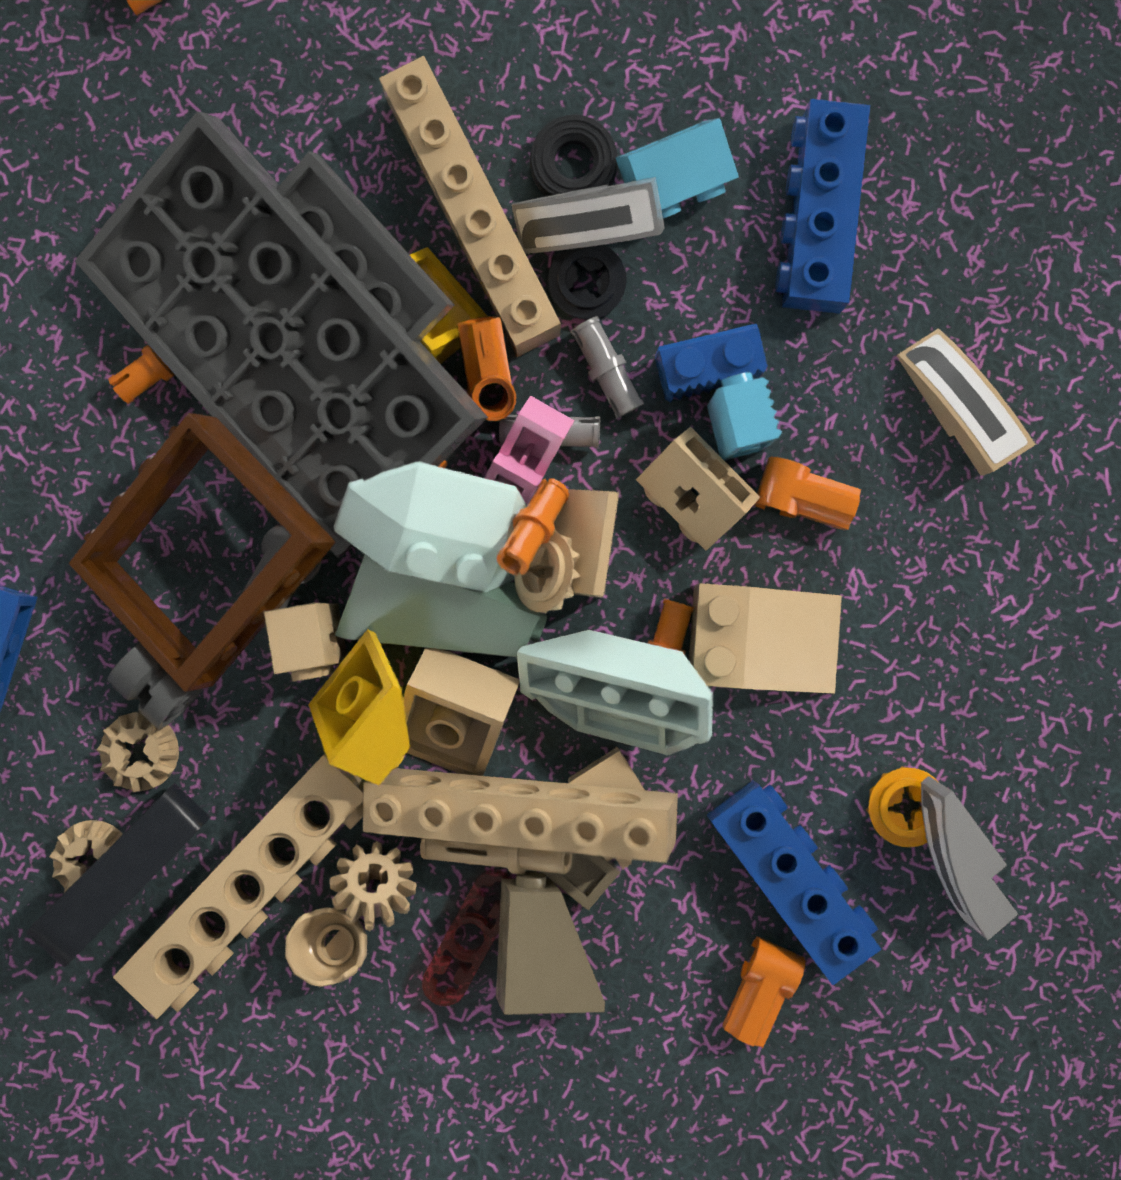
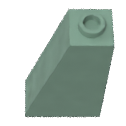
M364 554L335 636L343 639L359 640L366 630L369 629L376 633L380 643L517 657V651L521 646L528 645L529 640L535 643L539 641L546 624L547 615L528 609L521 602L515 583L511 581L491 591L482 592L390 572Z

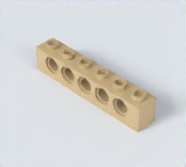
M422 56L380 77L379 80L385 98L496 316L501 317L502 328L517 357L561 335V323L425 57Z
M324 754L113 978L156 1019L170 1006L178 1013L200 990L193 983L199 975L206 970L213 976L234 954L227 947L234 938L241 933L248 939L268 918L262 911L268 902L275 896L282 903L303 881L296 874L303 865L310 860L317 866L337 845L330 837L344 823L351 830L363 817L364 781L358 776L330 765L326 754ZM310 801H320L328 807L330 812L328 824L318 825L311 821L307 813ZM276 838H286L293 844L295 848L293 860L285 861L275 854L273 844ZM242 874H248L257 879L260 885L259 896H248L242 891L240 887V877ZM207 911H213L222 916L225 922L224 932H215L208 927L206 923ZM172 948H178L187 953L190 959V968H181L174 963Z
M395 768L379 786L367 780L363 782V832L666 863L676 844L678 793Z

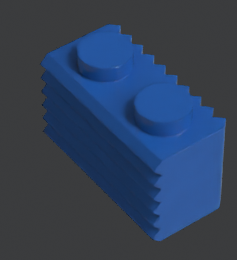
M757 324L659 346L655 357L664 398L670 403L674 397L681 400L683 395L690 398L693 393L700 396L702 391L709 394L712 388L716 390L723 386V379L737 374L751 372L753 380L758 379L768 367Z

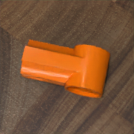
M484 316L457 323L468 385L467 394L488 416L486 420L499 421L506 418L513 412L516 405V392L511 382L501 317ZM490 383L502 385L504 395L497 404L486 406L479 402V393L485 385Z
M768 457L757 492L760 498L754 506L763 510L765 506L781 510L780 515L796 518L798 515L844 531L849 529L859 506L861 489L810 473V468L800 463L779 457Z
M757 936L751 945L755 947L750 961H744L742 965V982L722 1026L726 1032L733 1035L737 1040L753 1047L759 1046L763 1048L785 998L790 999L801 982L806 960L801 955Z

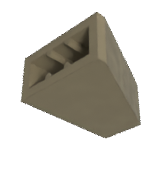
M526 871L523 875L516 874V879H502L496 999L504 1015L604 1012L605 1001L558 887L551 879H546V874L535 871Z

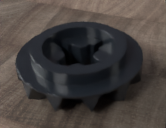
M606 245L562 250L550 266L548 287L554 304L570 318L576 317L585 320L596 316L599 318L609 315L619 302L622 301L626 289V271L619 256ZM575 265H578L580 270H584L588 275L605 271L600 274V278L596 281L595 286L598 298L593 293L590 294L586 288L579 292L576 290L571 293L574 290V286L579 282Z

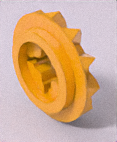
M900 767L899 769L882 774L881 779L870 789L869 806L866 810L873 824V829L886 841L901 847H917L927 843L922 806L911 811L909 827L903 814L894 812L891 809L888 810V807H893L894 804L902 802L904 787L910 799L922 803L921 782L928 776L936 780L929 773L916 768Z

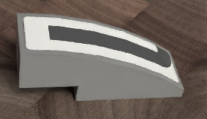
M656 177L612 186L606 184L512 204L519 242L525 254L583 248L661 235L665 228Z
M928 776L921 782L922 815L927 844L935 870L948 898L964 922L986 940H989L1018 915L992 879L1007 864L953 791Z

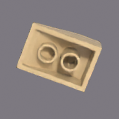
M696 584L694 585L693 594L694 611L692 612L689 662L707 686L835 694L842 596L756 587Z

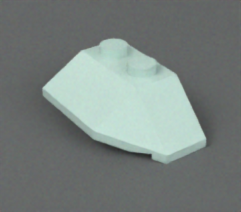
M414 462L382 472L366 481L360 479L350 482L334 524V531L387 571L488 592L514 580L515 575L502 569L496 558L514 529V517L520 509L526 508L527 505L516 486Z
M592 630L521 646L517 651L520 692L531 700L536 698L551 714L576 731L665 755L682 751L696 743L702 744L707 742L712 736V692L681 651Z

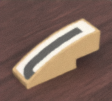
M939 328L896 355L949 437L953 435L956 437L980 476L996 471L1036 445L998 391L977 366Z

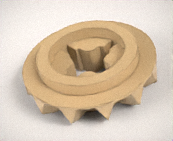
M554 531L551 539L539 547L527 573L521 575L519 572L518 575L514 576L517 594L521 602L528 609L541 613H547L549 610H561L563 599L574 596L571 583L573 579L581 576L574 570V564L579 559L580 554L571 549V538ZM546 567H554L553 577L547 578L545 575L540 574V569L546 570Z
M135 712L118 717L109 727L103 730L104 736L97 751L101 757V771L107 773L113 780L114 786L123 787L133 792L149 790L161 785L173 773L178 761L179 746L176 735L169 725L158 730L140 712ZM148 735L143 752L149 756L148 759L152 762L139 760L126 768L129 764L128 759L131 756V752L123 743L136 744Z
M87 820L71 826L57 837L58 842L49 857L53 860L54 866L52 877L59 880L64 887V893L87 869L85 864L78 863V860H73L72 858L88 853L91 846L93 857L99 859L123 835L121 831L103 821Z

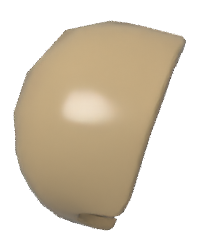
M329 907L320 908L301 915L286 936L285 958L293 974L310 985L319 987L334 985L348 980L355 975L357 970L362 967L367 956V934L359 919L350 925L345 921V910H336ZM333 930H339L332 940L324 946L326 936Z

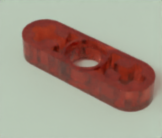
M491 869L481 873L476 878L432 957L422 980L424 994L432 1003L439 1006H450L457 1003L464 996L499 932L501 901L496 900L487 915L489 918L497 919L494 925H491L483 916L477 913L467 912V909L472 905L479 912L486 895L484 891L480 890L482 885L491 887L495 881L501 883L502 879H512L504 871ZM471 923L480 927L484 934V941L481 946L473 950H467L458 944L455 934L456 930L463 924ZM448 949L455 958L464 962H471L472 965L467 969L461 962L453 979L454 983L459 985L457 989L448 987L445 992H440L436 989L438 980L432 975L434 973L443 975L452 960L451 956L443 955L444 951Z

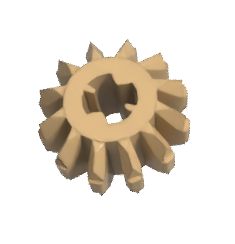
M378 841L372 845V854L365 855L363 848L356 845L353 848L354 861L340 858L337 861V869L341 874L330 878V888L339 892L332 899L333 906L336 910L348 908L345 914V921L350 925L355 923L361 916H364L366 930H373L375 918L381 917L383 923L387 927H391L394 925L392 910L407 914L410 910V903L405 897L416 894V883L408 879L413 874V866L410 862L399 863L401 851L397 847L390 850L384 856L382 855V845ZM371 879L380 880L376 893L366 891V887L369 886Z

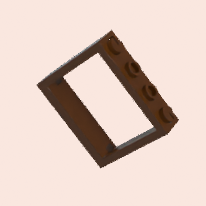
M188 413L177 427H171L168 433L169 438L155 455L150 456L141 464L138 470V477L126 492L121 493L111 502L109 513L96 529L83 537L86 542L69 562V565L184 692L213 687L266 625L264 612L278 610L336 543L216 417ZM210 449L291 536L198 647L195 648L119 565L118 560L206 451Z

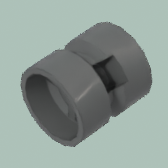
M138 643L117 663L107 678V682L127 701L135 699L140 701L138 711L158 730L165 728L177 719L203 691V689L184 692L141 643Z

